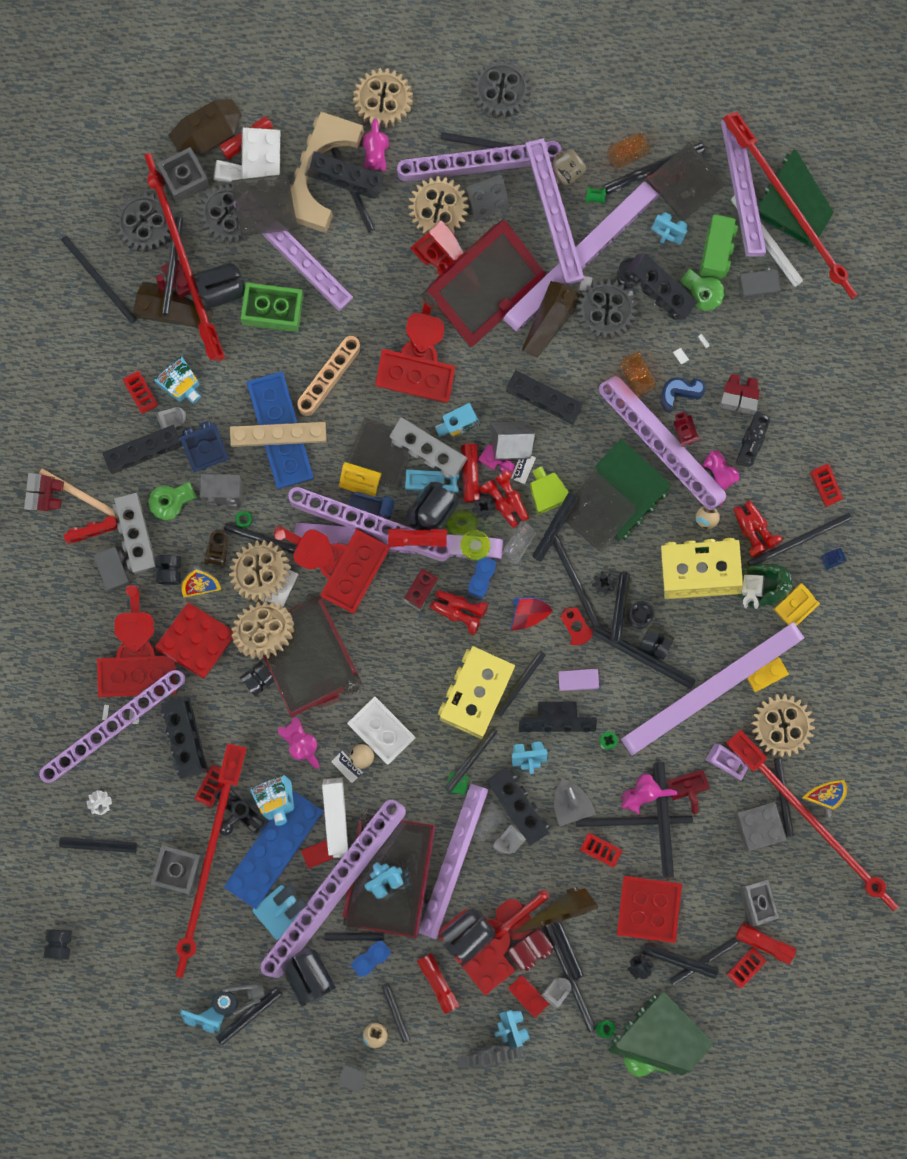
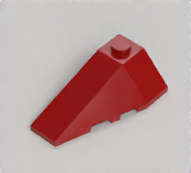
M442 220L410 247L424 264L428 265L431 263L438 269L436 273L439 275L463 254L454 234ZM470 265L451 280V284L467 296H471L481 288Z

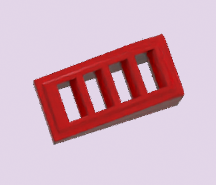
M136 371L122 379L141 414L158 406L140 371ZM140 379L139 382L130 386V383ZM142 385L144 386V388H142L141 390L135 393L133 392V390L141 387ZM147 392L148 395L139 400L137 399V397ZM151 399L152 402L144 405L143 407L141 406L143 402Z
M829 464L816 468L809 473L825 507L843 500ZM823 472L826 473L825 476L820 478L818 477L819 474ZM829 479L830 482L824 485L821 484L822 481ZM830 486L833 487L832 490H829L827 492L824 491L825 488H828ZM836 494L835 497L827 499L828 495Z
M213 764L211 765L194 800L213 808L216 802L215 795L223 787V783L219 782V785L216 786L208 781L212 779L218 782V778L213 776L212 773L214 771L220 774L221 768ZM206 785L215 789V793L206 790ZM202 793L211 796V800L202 797Z
M587 833L579 851L615 868L623 851L590 833ZM591 840H594L595 842L589 851L587 848ZM598 843L602 844L598 854H595L594 851ZM605 846H606V847H608L609 849H608V851H607L605 857L603 858V857H601V855H602V853H603V851H604V848H605ZM612 850H614L616 852L612 858V861L610 862L608 861V858Z
M752 946L725 975L739 989H742L767 960ZM751 954L760 961L758 964L750 957ZM746 960L754 966L753 969L745 963ZM741 965L749 972L747 975L740 969ZM736 971L743 977L742 980L734 974Z

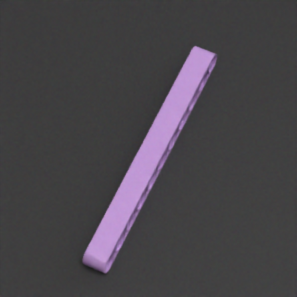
M646 181L575 247L582 270L586 267L585 264H589L599 255V251L602 252L612 242V238L615 239L625 229V226L628 227L638 217V213L641 214L651 204V201L654 202L659 194ZM560 264L553 268L504 316L503 320L516 332L520 331V327H524L534 317V314H537L550 281L565 284Z
M295 524V534L303 537L306 531L314 529L325 534L330 544L343 543L347 545L355 531L345 526ZM382 530L384 534L388 535V530ZM447 535V542L451 548L450 557L456 555V557L472 558L473 556L475 559H480L484 556L489 559L494 558V560L502 559L503 540ZM390 547L388 551L396 552L398 550L399 553L415 554V552L402 547ZM439 547L436 550L441 555L447 552L444 547Z
M791 623L621 739L622 743L631 756L802 641L805 637L795 623Z
M387 800L309 900L307 906L299 913L263 960L261 971L264 975L279 978L284 974L283 965L287 959L295 957L296 954L301 952L403 819L406 810L402 804L395 800ZM397 806L396 812L391 814L392 808ZM384 822V828L382 830H379L380 824ZM372 837V843L368 846L367 841ZM360 853V859L355 861L356 855ZM348 869L347 876L343 877V872ZM336 885V890L331 893L332 886ZM323 900L324 905L319 909V903ZM311 916L312 921L307 925V919ZM299 932V938L295 941V935ZM287 948V954L283 957V950ZM275 964V969L271 972V966Z

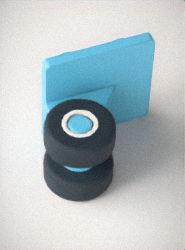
M291 884L286 887L283 885L279 886L262 901L257 910H252L276 940L282 937L299 913L307 906L303 898L296 900L292 896L296 890Z
M221 990L214 995L212 999L213 1007L200 1015H195L181 1010L180 1014L184 1023L194 1027L196 1024L201 1025L204 1031L214 1034L215 1031H220L223 1018L231 1016L232 1012L236 1010L237 1002L232 992H223Z

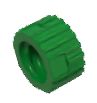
M244 510L237 513L235 522L238 527L246 529L251 526L252 516L249 512ZM247 516V523L242 524L239 521L240 517Z
M601 1020L596 1024L595 1031L599 1037L611 1038L613 1036L615 1025L612 1022ZM604 1025L607 1026L606 1034L603 1032Z

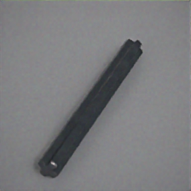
M703 143L695 144L603 185V188H606L607 195L677 162H684L705 152V147Z
M597 625L594 627L592 635L689 689L694 686L696 680L622 638L620 643L610 642L611 632Z
M655 762L653 764L654 780L661 790H667L665 763ZM664 796L656 799L662 876L664 878L674 877L668 797Z

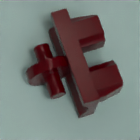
M686 412L676 414V420L673 423L681 447L700 441L692 416H687Z

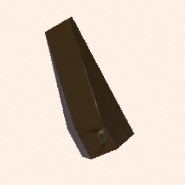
M550 281L521 351L536 358L539 357L573 314L578 298H580L577 290L563 283Z
M142 282L136 294L133 313L136 318L199 328L198 325L201 324L194 301L186 297L179 298L176 292L172 291L169 316H162L165 290H159L157 284ZM207 309L205 312L209 323H211L213 311Z
M578 887L566 890L567 894L555 900L513 931L514 935L587 914L598 909V904L585 888L578 890Z

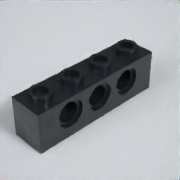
M313 151L309 157L304 174L305 176L375 199L380 193L384 179L382 174Z
M637 254L625 270L629 280L634 284H638L642 288V292L647 296H651L655 300V304L660 308H664L668 312L667 315L673 320H685L697 303L687 291L647 254Z
M517 370L514 371L506 388V392L572 425L575 423L583 406V403Z
M173 424L102 452L109 471L111 474H115L181 448L183 445Z
M180 697L161 703V714L166 722V734L170 738V750L175 758V770L179 778L187 779L208 773L190 697ZM178 715L180 716L179 724L176 722V718ZM182 734L185 736L184 743L181 741ZM187 753H189L190 760L188 762L186 760Z
M506 767L489 778L487 783L513 823L516 824L526 839L527 844L531 846L550 833L548 831L550 826L544 818L540 819L538 816L539 809L535 803H530L526 798L528 793L523 785L519 787L515 781L518 778L512 769L508 770ZM511 784L514 787L513 794H505L503 791L504 785ZM521 800L524 802L525 808L523 811H517L514 808L515 801ZM527 817L535 819L536 824L533 828L525 825Z

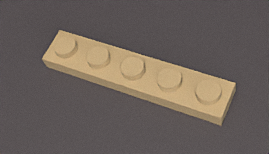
M326 423L230 427L231 447L327 442Z

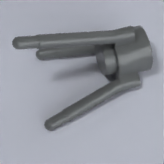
M261 981L249 985L216 990V993L221 990L223 992L246 990L248 999L252 998V1001L233 1011L232 1015H236L254 1004L261 1003L260 998L265 997Z

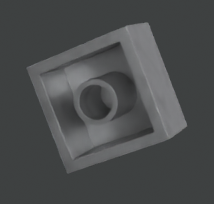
M191 147L157 163L159 171L176 203L210 187L208 179Z
M201 474L200 498L204 504H207V507L216 508L218 505H226L228 508H237L238 505H242L243 482L240 475Z
M775 802L734 814L745 851L786 841Z
M162 845L151 884L192 894L202 856Z

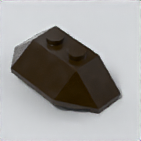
M232 99L214 100L181 119L168 136L178 151L182 152L191 147L194 154L203 155L235 136L241 112Z

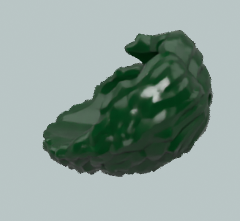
M774 563L746 567V570L742 571L743 581L744 575L764 576L763 594L756 597L759 602L758 607L773 605L785 600L793 588L792 576L783 566ZM738 594V597L742 600L746 597L743 594ZM750 601L748 605L750 607L754 606V602Z

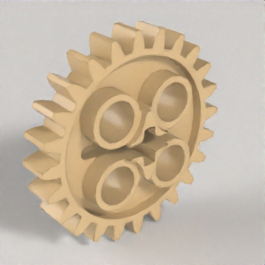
M379 68L378 73L372 70L371 76L365 73L366 79L360 78V84L355 85L357 91H353L355 96L353 103L356 104L355 110H360L358 112L359 117L364 115V122L370 119L371 126L374 118H377L379 127L381 123H384L385 128H387L388 123L394 126L395 120L401 123V116L406 118V112L411 111L409 105H413V100L411 99L413 98V93L410 92L411 86H407L408 80L402 81V74L396 76V70L390 74L389 68L386 69L385 73L382 72L381 68ZM384 83H387L385 90L386 97L384 98L383 112L380 113L379 110L383 94V85ZM372 86L380 87L378 90L371 89ZM395 88L398 91L396 93H391L389 90ZM370 103L377 104V106L374 108H371L368 105ZM388 106L395 107L394 110H387L386 108Z
M437 176L436 181H433L430 177V183L428 184L423 180L424 186L417 185L418 192L412 191L415 198H409L413 205L408 206V208L414 210L409 215L410 217H416L412 223H419L417 229L419 230L423 227V234H426L441 221L440 217L447 214L451 218L449 222L444 224L454 234V227L461 229L459 222L465 223L462 216H468L464 209H468L469 205L463 204L468 201V198L462 197L465 191H458L460 185L458 184L454 187V180L447 183V177L443 181H440L439 176ZM431 191L437 194L434 200L427 198V194ZM441 191H444V195L441 201V206L443 207V209H439L437 222L433 223L436 214V208L434 206L438 205ZM448 196L455 198V202L451 205L445 203V199ZM424 210H431L432 216L424 218L422 213Z
M257 540L255 546L248 543V549L242 547L243 553H236L239 558L232 559L235 565L230 566V569L234 572L230 573L229 576L234 578L230 582L235 585L234 589L239 592V595L245 596L247 600L252 598L254 602H257L258 598L264 602L265 596L271 600L272 593L278 596L277 590H284L282 583H288L285 577L291 576V574L286 570L291 569V566L286 564L290 560L288 557H285L286 553L283 550L281 551L278 545L275 546L273 542H270L268 545L265 540L261 545ZM272 557L271 561L266 564V560ZM253 560V564L247 567L248 562ZM273 575L272 580L267 582L268 577ZM254 579V582L249 585V581Z
M264 601L263 605L257 602L256 607L249 605L250 610L243 609L244 615L238 614L239 621H234L236 627L232 628L234 633L232 638L235 646L246 657L250 654L252 659L256 655L260 660L263 655L269 658L270 653L276 656V650L283 651L282 645L288 646L287 639L293 638L291 633L294 632L292 627L294 622L290 613H288L286 608H282L280 603L276 606L274 601L270 605H268L267 601Z
M786 694L782 696V699H780L779 695H775V701L771 697L767 698L768 704L764 701L761 702L763 709L757 707L756 711L759 714L752 715L753 718L757 719L751 723V725L756 726V729L751 732L758 734L754 740L760 739L761 742L758 746L765 745L764 752L771 749L772 756L777 752L779 757H783L784 752L787 757L791 756V751L795 755L799 754L797 748L804 750L803 743L810 744L807 737L811 738L814 736L809 732V730L815 729V727L810 726L814 719L808 718L812 712H805L807 705L801 707V700L794 702V696H791L789 700H787ZM778 709H781V717L778 713ZM787 710L794 712L795 717L793 720L787 718ZM768 713L775 715L776 721L774 723H770L767 720ZM782 722L783 724H787V727L784 728V730L783 728H779V724H781ZM791 729L798 731L799 736L797 739L791 737ZM772 732L779 734L780 739L778 742H774L771 739ZM784 732L788 740L787 743L784 742Z

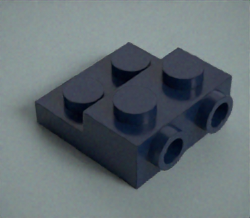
M203 422L200 424L201 428L193 430L190 427L183 430L182 435H179L193 473L229 460L215 422Z

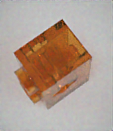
M641 131L609 146L607 156L613 168L617 170L647 156L650 146Z
M638 351L623 358L620 366L635 395L640 397L653 391L656 383L641 353Z

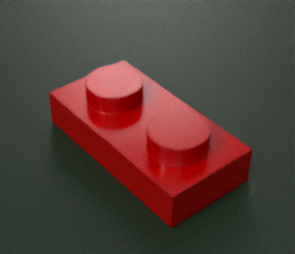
M523 975L508 987V990L534 1018L549 1005Z

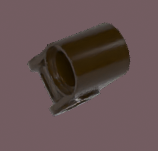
M214 530L211 533L205 554V565L215 564L224 568L229 538L223 530ZM217 535L224 536V541L220 544L215 543Z

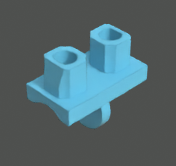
M666 212L661 216L658 215L651 230L657 232L656 234L662 237L660 242L664 244L667 239L681 245L688 231L686 230L687 224L683 221H678L676 225L671 222L672 217Z
M541 741L532 743V751L526 752L524 744L514 745L512 766H521V770L529 769V773L534 774V768H540V763L547 762V749H544Z
M379 863L373 865L374 872L370 874L373 880L364 886L367 891H372L376 898L381 899L388 894L384 886L386 883L389 882L392 889L403 885L400 876L403 872L400 867L397 869L391 867L389 869L387 864L381 866Z
M511 1010L499 1013L502 1022L497 1023L499 1031L494 1033L495 1037L501 1036L503 1043L508 1041L510 1048L523 1046L522 1043L529 1039V1035L526 1029L519 1031L517 1029L516 1023L523 1021L521 1011L512 1012Z

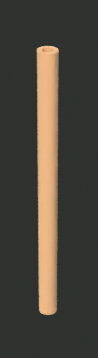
M41 469L39 472L41 475L53 476L55 479L63 481L44 469ZM64 481L65 491L120 521L119 516H115L114 510L111 507Z

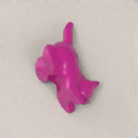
M374 118L371 132L366 133L362 138V146L366 150L363 168L367 170L370 168L372 170L380 169L384 172L386 170L384 151L389 146V138L384 133L379 132L378 120Z
M712 450L710 454L706 455L701 466L712 470L714 480L723 490L738 482V470L734 467L726 466L725 458L718 450Z
M294 717L292 723L286 725L285 728H278L279 735L290 745V755L296 760L307 759L314 768L319 769V763L314 756L317 742L312 735H306L300 720Z
M643 774L637 779L635 789L626 790L622 794L621 799L624 801L621 804V808L630 809L639 815V808L643 803L652 802L658 797L677 795V791L671 789L661 790L651 775Z

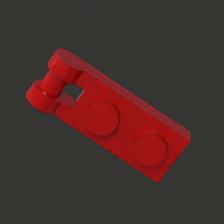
M108 516L104 522H91L86 524L85 528L79 529L76 527L69 529L68 533L63 534L65 542L69 545L114 531L118 528V522L113 516Z

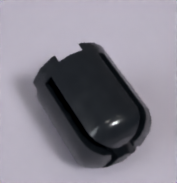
M227 263L193 274V277L197 276L198 282H196V286L201 299L205 300L207 306L204 307L205 310L241 299L244 296L245 285L243 280L206 290L207 288L240 278V270L233 263Z
M430 482L408 509L406 517L410 527L415 530L442 529L459 504L456 494L454 492L451 494L443 488L444 484Z
M468 909L437 937L444 939L441 942L452 956H457L459 960L461 959L460 965L464 966L494 940L495 931L494 927L480 911Z
M307 949L296 954L295 957L287 959L283 965V973L301 1007L336 989L319 953L313 949Z

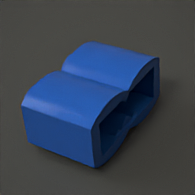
M484 556L478 560L475 575L469 582L468 595L478 599H482L486 595L489 580L495 571V560Z
M383 940L378 941L369 948L367 953L358 956L353 961L351 967L359 977H363L369 974L376 964L384 962L389 957L391 950Z

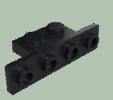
M538 702V717L519 718V731L527 733L595 732L597 726L596 717H577V702Z

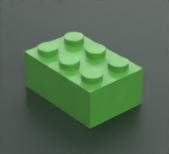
M713 214L708 226L699 275L702 278L713 277L717 278L720 282L722 278H726L731 261L728 260L734 248V243L732 242L738 228L735 225V218Z
M246 283L241 313L242 325L299 332L304 297L303 291L301 289Z

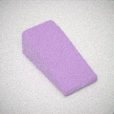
M598 669L558 672L559 691L599 689Z
M714 744L706 758V761L739 780H742L748 769L736 754L720 744ZM740 764H742L741 772L736 773Z

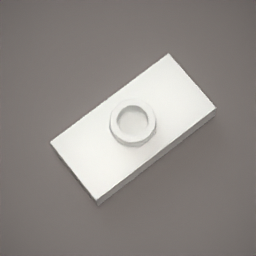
M217 160L214 180L241 185L242 165Z
M286 570L291 576L285 577L288 583H282L284 590L278 589V596L272 593V599L270 600L266 596L265 601L268 603L274 601L276 606L280 603L282 608L284 607L299 574L291 570Z

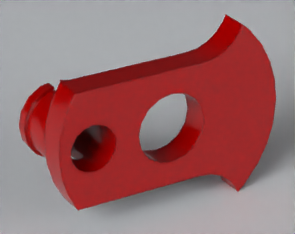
M567 607L563 609L560 618L571 636L569 644L582 645L588 642L593 636V629L588 628L578 608ZM572 611V615L567 617V612ZM574 621L581 623V629L577 632L571 629Z

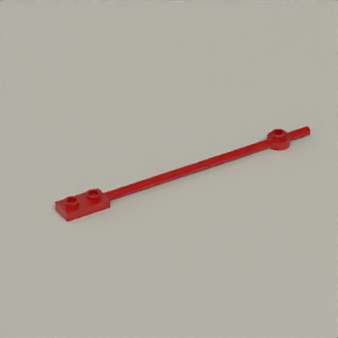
M738 112L727 114L723 118L727 129L732 132L742 149L748 148L829 266L831 281L841 284L850 299H854L858 295L847 280L848 273L846 269L835 263L755 146L758 142L740 114Z
M147 153L144 155L150 172L147 175V183L157 192L201 321L198 327L200 338L203 340L206 348L205 353L210 360L220 362L226 358L215 326L209 323L163 189L165 186L164 178L157 171L152 154Z
M741 730L725 743L752 772L758 768L864 880L865 891L869 896L880 897L893 912L899 907L885 892V882L878 877L871 878L763 763L767 757ZM873 884L877 885L876 891L872 890Z
M227 743L218 778V782L223 783L186 935L185 938L179 940L176 947L180 959L175 976L179 978L184 976L188 958L192 957L196 952V943L193 940L224 811L231 785L237 786L247 747ZM189 944L190 950L185 951L183 945Z

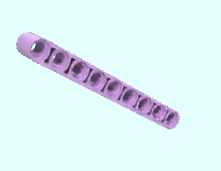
M545 142L547 152L550 150H554L557 153L561 151V145L558 142ZM518 145L402 160L398 164L397 171L401 181L409 182L430 179V177L433 179L437 178V176L441 178L528 167L531 164L526 146ZM548 153L550 162H552L554 160L555 155H551ZM519 155L520 159L515 160L511 156ZM500 157L502 161L496 162L493 158ZM477 159H481L484 161V163L477 164L475 163V161ZM464 162L466 165L460 167L456 163ZM445 164L447 167L440 169L438 165ZM422 166L429 168L427 171L420 170ZM406 168L409 169L410 172L404 174L401 172V170Z
M613 376L600 384L599 391L604 399L704 507L714 509L725 501L726 493L684 447H681L680 442L619 377Z
M299 487L291 489L288 495L291 506L353 530L357 528L388 542V535L382 532L386 527L415 530ZM297 494L303 496L302 500L298 502L293 500V497ZM313 501L321 503L318 508L310 506ZM334 507L339 511L337 514L331 515L328 512L329 509ZM349 514H354L357 518L351 522L346 517ZM367 521L375 523L372 528H367L364 524ZM448 542L447 547H444L447 552L443 555L437 553L436 550L439 547H402L438 561L447 560L451 550Z
M179 670L167 673L46 764L40 770L41 780L51 783L67 773L181 687L185 682L184 673ZM174 673L180 676L179 684L171 682V676ZM158 685L163 686L165 689L163 696H158L155 692ZM142 697H146L149 700L147 708H143L140 705ZM126 709H130L133 712L131 720L126 719L124 716ZM110 721L117 723L118 728L116 731L109 729L108 724ZM96 732L102 736L100 743H96L93 740V734ZM79 744L84 745L86 748L84 755L79 754L77 751ZM63 756L70 759L68 767L64 766L61 762ZM48 768L54 770L55 775L53 778L46 776Z

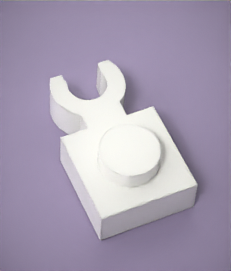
M744 575L742 594L746 596L743 600L745 608L748 607L750 601L754 602L755 609L758 608L759 602L756 597L763 594L764 576Z

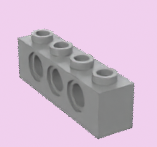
M402 417L389 436L393 439L392 443L399 448L405 446L409 449V454L416 458L421 456L426 459L424 461L425 464L432 468L435 466L442 469L440 473L448 478L451 476L456 477L467 460L466 456ZM409 434H414L416 436V441L414 444L410 445L407 442V436ZM425 444H431L432 452L426 455L423 452ZM441 454H447L449 457L448 462L444 465L439 462Z
M133 493L114 498L115 504H112L115 516H119L120 522L117 523L119 533H123L125 541H122L124 552H128L129 559L126 562L129 571L132 570L134 574H139L157 569L139 495ZM127 512H134L133 519L125 520ZM132 530L139 531V535L135 539L129 537ZM137 548L143 549L141 557L134 556V551Z

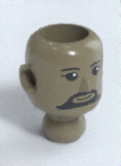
M573 149L558 152L551 162L557 185L560 182L564 186L575 183L586 172L587 168Z

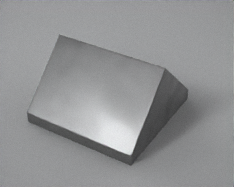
M496 422L489 424L494 460L531 458L535 433L527 422Z
M768 880L739 888L750 926H758L779 918Z

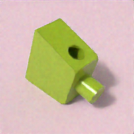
M543 467L533 470L536 481L530 483V490L537 515L561 506L569 492L556 473L546 475Z

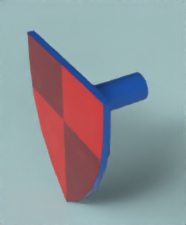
M530 597L515 598L513 604L516 606L510 631L534 626L547 618L553 611L541 599Z

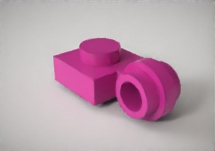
M489 444L478 459L480 463L493 471L497 465L500 466L499 470L501 472L509 470L512 474L515 465L510 461L494 460L493 447Z

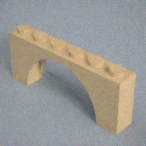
M321 112L319 117H316L314 120L313 128L315 129L313 134L308 136L307 150L302 152L300 168L297 167L295 171V182L289 187V198L287 202L284 201L281 212H283L284 219L327 233L333 217L332 211L320 205L308 190V176L304 175L308 159L313 151L323 154L334 147L358 149L364 129L363 125Z

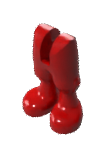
M507 470L495 478L503 488L507 498L502 496L494 479L479 487V490L482 493H489L494 497L496 509L500 511L510 526L515 528L519 524L512 513L516 510L523 522L530 518L520 499V493L513 490L510 485L511 472Z
M750 500L744 503L749 514L748 516L745 515L740 506L733 509L741 528V534L749 538L752 548L749 552L752 557L759 556L766 551L764 544L758 539L755 530L760 533L768 550L783 541L780 535L773 536L766 529L767 520L762 517Z
M437 590L434 596L441 601L447 602V605L432 601L429 608L449 618L450 621H462L467 625L468 633L475 636L481 623L479 618L484 617L489 604L486 602L478 604L469 603L463 595L457 596ZM460 609H465L475 614L477 617L462 613Z

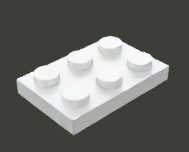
M243 128L241 185L279 187L280 130Z
M376 697L369 701L347 723L387 765L416 738Z

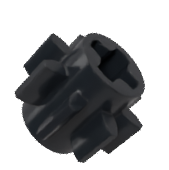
M481 496L479 502L474 500V504L477 507L472 508V512H477L476 519L481 516L486 521V516L493 517V512L490 510L495 509L496 506L490 504L491 498L487 501ZM487 505V511L483 510L481 512L480 506Z
M601 571L600 577H593L597 581L592 584V587L598 589L596 594L601 591L606 596L608 589L613 592L614 588L611 584H614L616 580H611V573L607 576ZM605 579L607 581V584L604 587H601L600 581H604Z
M636 955L630 960L631 966L628 967V970L635 979H646L652 974L651 968L654 965L647 955Z

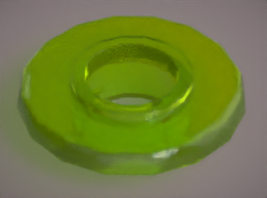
M458 510L447 521V527L453 535L469 536L475 531L477 520L471 512ZM465 520L467 524L460 526L457 524V521Z
M472 530L462 537L460 549L467 558L479 560L489 553L491 543L485 533ZM472 541H479L481 548L479 550H472L470 543Z

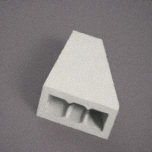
M343 777L323 779L322 788L328 855L339 858L343 857L349 850Z

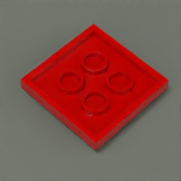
M188 602L160 639L155 649L197 676L205 679L232 642V634L234 633L232 629Z
M623 876L616 935L676 943L682 884Z

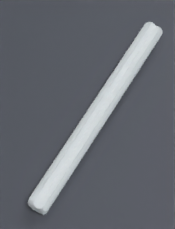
M733 196L731 201L737 208L735 196ZM761 223L765 248L792 285L798 286L802 283L803 279Z

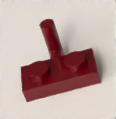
M177 259L173 289L178 297L182 298L191 292L182 265ZM169 263L161 266V271L166 278ZM158 274L156 276L159 290L163 291L165 290L166 281H164L163 275Z
M700 770L666 781L668 789L677 791V795L671 796L672 800L688 796L691 802V812L698 814L699 802L696 793L710 789L704 771Z

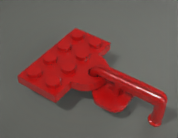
M428 292L424 296L421 314L413 313L407 320L406 334L411 341L402 348L400 353L386 349L381 350L374 387L448 403L455 366L437 362V353L433 346L443 338L444 323L441 319L430 316L433 298Z
M282 526L274 528L275 539L283 540L285 538L298 545L293 555L294 561L298 565L308 570L319 567L322 574L328 578L320 593V597L353 614L390 549L388 544L357 528L347 545L343 543L330 544L325 534L314 529L306 531L303 537Z
M130 585L126 588V594L130 596L131 613H121L114 621L115 636L122 642L117 650L116 658H97L98 697L138 696L167 673L176 670V662L167 656H156L155 649L148 642L154 634V620L149 613L140 612L138 586ZM176 673L171 676L173 684H177ZM158 685L155 692L157 695H164L165 689L163 686Z
M546 890L539 891L538 896L524 907L518 900L508 899L497 908L495 920H487L494 927V940L462 966L484 995H487L516 971L504 954L509 948L511 939L521 940L532 931L514 935L513 932L530 920L532 917L529 914L549 899V893ZM464 909L439 930L438 935L468 909ZM457 956L454 957L459 964L462 962V960H459Z

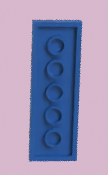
M283 371L247 381L259 425L298 423ZM304 443L265 445L277 490L314 480Z
M293 790L294 809L285 814L287 822L279 826L275 825L274 819L268 822L224 886V888L256 910L324 813L323 810Z

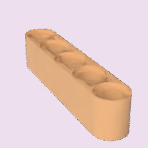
M348 336L343 340L299 398L298 409L302 415L310 416L316 411L359 354L360 343L356 337ZM353 343L356 345V348L349 350L346 348L347 345ZM338 358H343L345 363L338 365L335 361ZM326 373L334 374V377L330 380L324 378ZM315 388L323 389L319 395L314 394L313 390ZM309 402L312 405L311 408L305 410L301 407L302 404Z

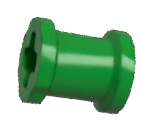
M587 186L585 203L598 202L604 205L606 188L599 190L591 189Z
M605 732L599 738L600 747L604 750L613 749L618 742V738L613 732ZM610 736L613 744L607 746L605 745L606 741L604 738Z

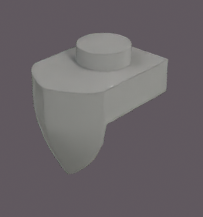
M180 407L171 408L156 414L161 429L173 424L175 428L181 427L186 420V413Z
M516 824L510 825L503 835L494 842V849L504 854L515 853L526 839Z
M554 978L541 996L554 1008H558L571 991V984L565 978Z

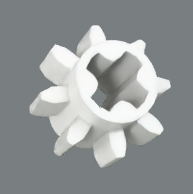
M95 791L89 795L90 800L86 803L88 809H91L92 814L102 815L110 810L109 805L112 804V801L106 791Z

